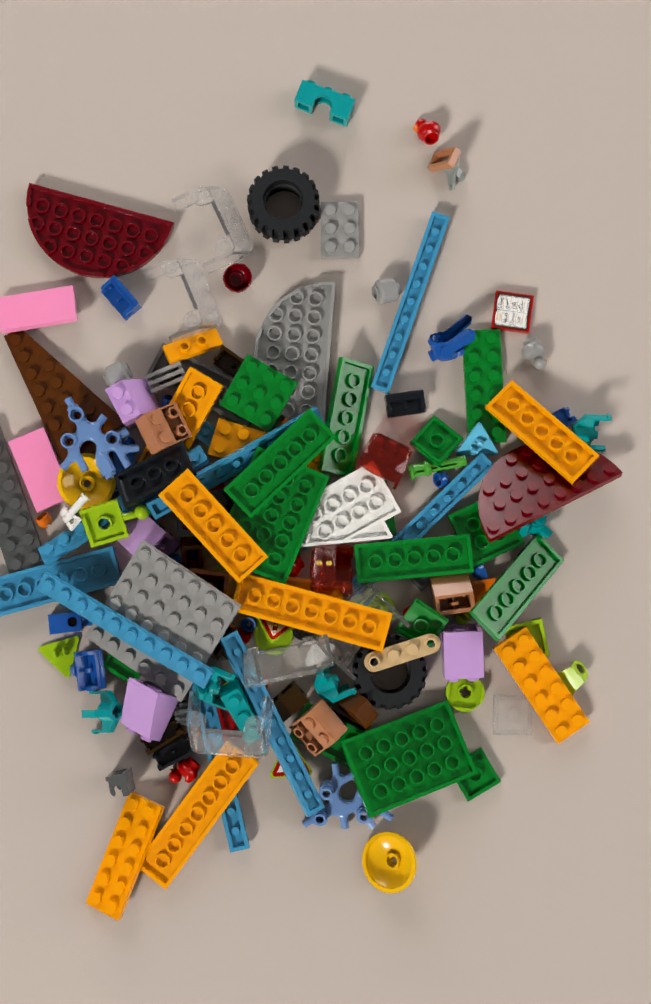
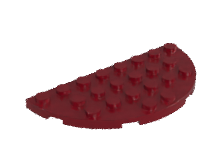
M29 183L26 198L28 222L36 241L55 263L81 276L112 278L113 275L119 277L140 269L155 258L163 249L175 225L171 221Z
M527 445L520 446L498 459L482 481L478 496V513L481 528L487 540L491 543L620 478L623 472L608 458L598 453V459L571 484Z

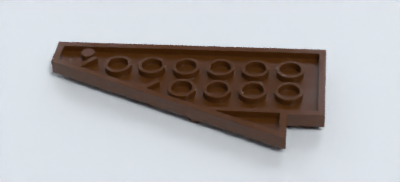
M24 330L11 332L4 336L61 463L66 459L68 451L61 445L60 439L65 433L73 434L77 430L76 424L68 417V406L64 401L66 398L72 397L74 403L78 404L86 413V419L90 422H95L101 414L108 419L101 428L103 434L126 426L114 410ZM81 414L76 415V419L81 417ZM115 438L111 439V443L116 442ZM70 440L68 442V445H71L73 443V440ZM85 441L80 447V453L95 454L96 444L92 441Z

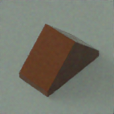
M359 693L352 694L337 702L365 730L379 716L371 703Z

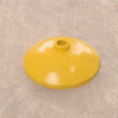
M91 453L81 454L89 468L86 472L82 473L75 462L66 471L62 468L59 470L57 477L58 491L62 499L71 507L81 496V492L90 500H87L80 509L107 502L114 494L116 488L115 478L106 480L105 477H102L96 465L95 454ZM89 481L91 486L85 487L84 483Z
M386 831L374 835L366 843L362 854V866L367 879L375 888L385 893H397L406 889L412 883L416 875L417 859L413 847L406 838L398 833Z

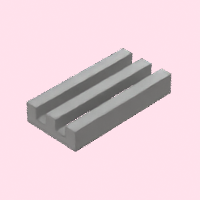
M178 361L145 375V379L151 393L155 394L181 383L185 376V371L181 362ZM179 367L178 370L151 381L152 378ZM178 374H182L181 377L156 388L153 386Z

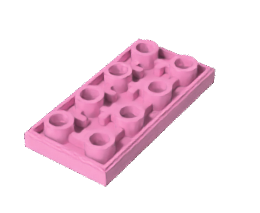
M73 285L0 297V330L2 334L78 321L75 288Z
M42 427L9 441V446L36 512H41L64 502L57 487V477L61 467H59L60 463L46 429Z

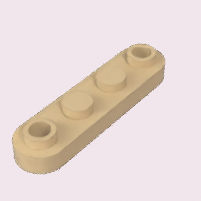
M428 633L385 647L383 652L376 650L369 652L364 658V665L369 671L377 672L433 654L439 650L441 642L438 636ZM429 640L434 641L433 647H428L427 642ZM373 658H376L378 660V663L375 666L370 664V661Z

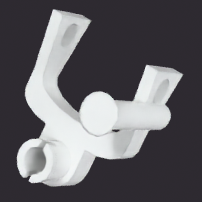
M82 492L72 507L64 505L59 513L70 531H73L82 520L76 513L87 500H90Z

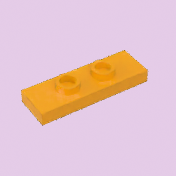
M216 328L164 345L163 351L171 365L220 348L223 342Z

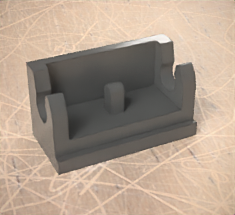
M132 767L112 771L105 777L112 796L116 795L115 786L119 790L122 789L123 796H129L135 790Z

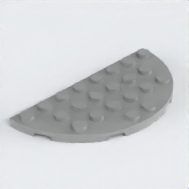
M336 282L313 283L290 292L272 307L259 328L255 341L254 358L298 382L280 414L288 420H292L306 412L309 408L311 409L316 406L325 423Z

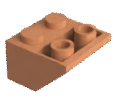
M176 402L145 413L135 421L152 456L180 441L193 437Z
M468 573L429 577L432 606L440 614L449 615L470 612L475 606L473 589Z
M323 699L313 705L289 727L314 757L334 744L348 729Z

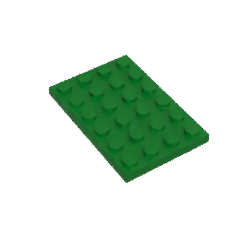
M257 446L250 464L266 449ZM305 466L252 518L235 502L233 503L229 514L268 556L252 572L286 584L330 476Z
M448 700L340 742L368 818L478 774Z

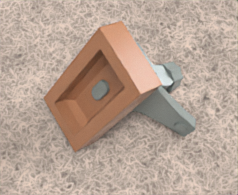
M456 147L434 151L427 167L432 172L441 170L447 174L449 191L455 190L456 179L462 182L466 178V175L458 167L461 151Z

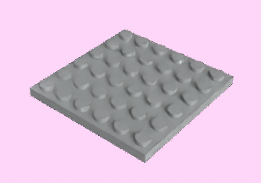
M145 540L140 542L104 604L204 664L209 660L242 606ZM94 623L85 636L88 640L169 695L177 697L176 699L180 702L184 700L194 684Z

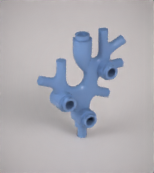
M72 397L66 398L64 401L68 406V417L76 424L77 430L73 434L65 433L60 439L61 445L67 449L68 454L59 467L66 471L75 462L82 473L89 470L80 453V447L85 441H92L96 444V465L102 477H105L106 480L113 478L117 471L109 457L110 451L116 452L125 469L131 467L132 465L127 458V454L139 452L140 447L139 444H122V438L130 434L128 429L124 428L119 432L108 431L106 434H103L101 428L108 419L101 414L95 422H90L86 419V413L78 404L74 403ZM77 414H81L79 419H76ZM116 437V442L111 443V439ZM70 440H73V443L71 445H68V442Z
M332 762L333 775L331 780H323L319 787V796L323 800H328L325 808L302 820L304 827L306 828L311 824L323 826L327 823L329 817L338 816L341 828L347 829L349 828V814L356 813V819L360 823H366L370 829L376 827V823L373 818H368L358 789L351 800H345L340 796L341 786L353 779L351 771L342 774L339 762ZM389 811L379 814L389 822L394 817Z

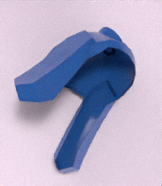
M464 314L445 331L430 335L428 343L431 350L428 351L432 362L435 360L450 361L465 353L464 346L475 340L476 332L470 328L466 329L471 324L472 316Z

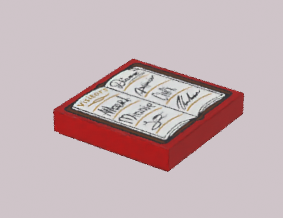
M496 290L491 329L528 334L534 296Z

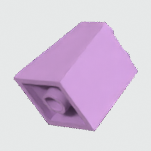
M146 379L121 380L105 389L123 424L130 430L137 427L135 421L143 414L161 407L155 394L151 393Z
M151 516L144 520L136 517L125 521L129 537L117 540L132 555L143 540L167 556L170 553H175L181 546V542Z
M478 623L465 625L446 624L440 633L444 679H448L449 682H458L459 679L478 681L479 678H484L483 631Z
M129 677L120 723L127 726V731L134 734L139 733L141 735L140 738L144 741H160L178 703L177 697L169 695L152 682Z

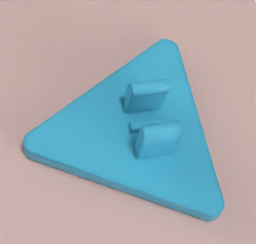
M478 422L457 449V455H479L481 452L484 455H497L498 450L483 425Z

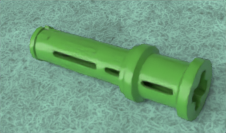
M463 454L447 458L440 467L427 459L420 463H408L407 466L410 479L413 480L418 476L426 475L428 477L433 472L467 466V461Z

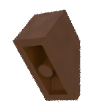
M196 536L181 537L182 566L188 570L190 568L203 569L202 543Z

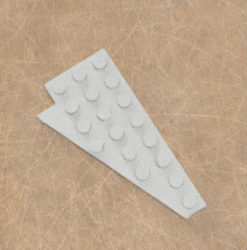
M374 461L325 487L301 547L390 539L393 537L385 521L400 513L401 510Z

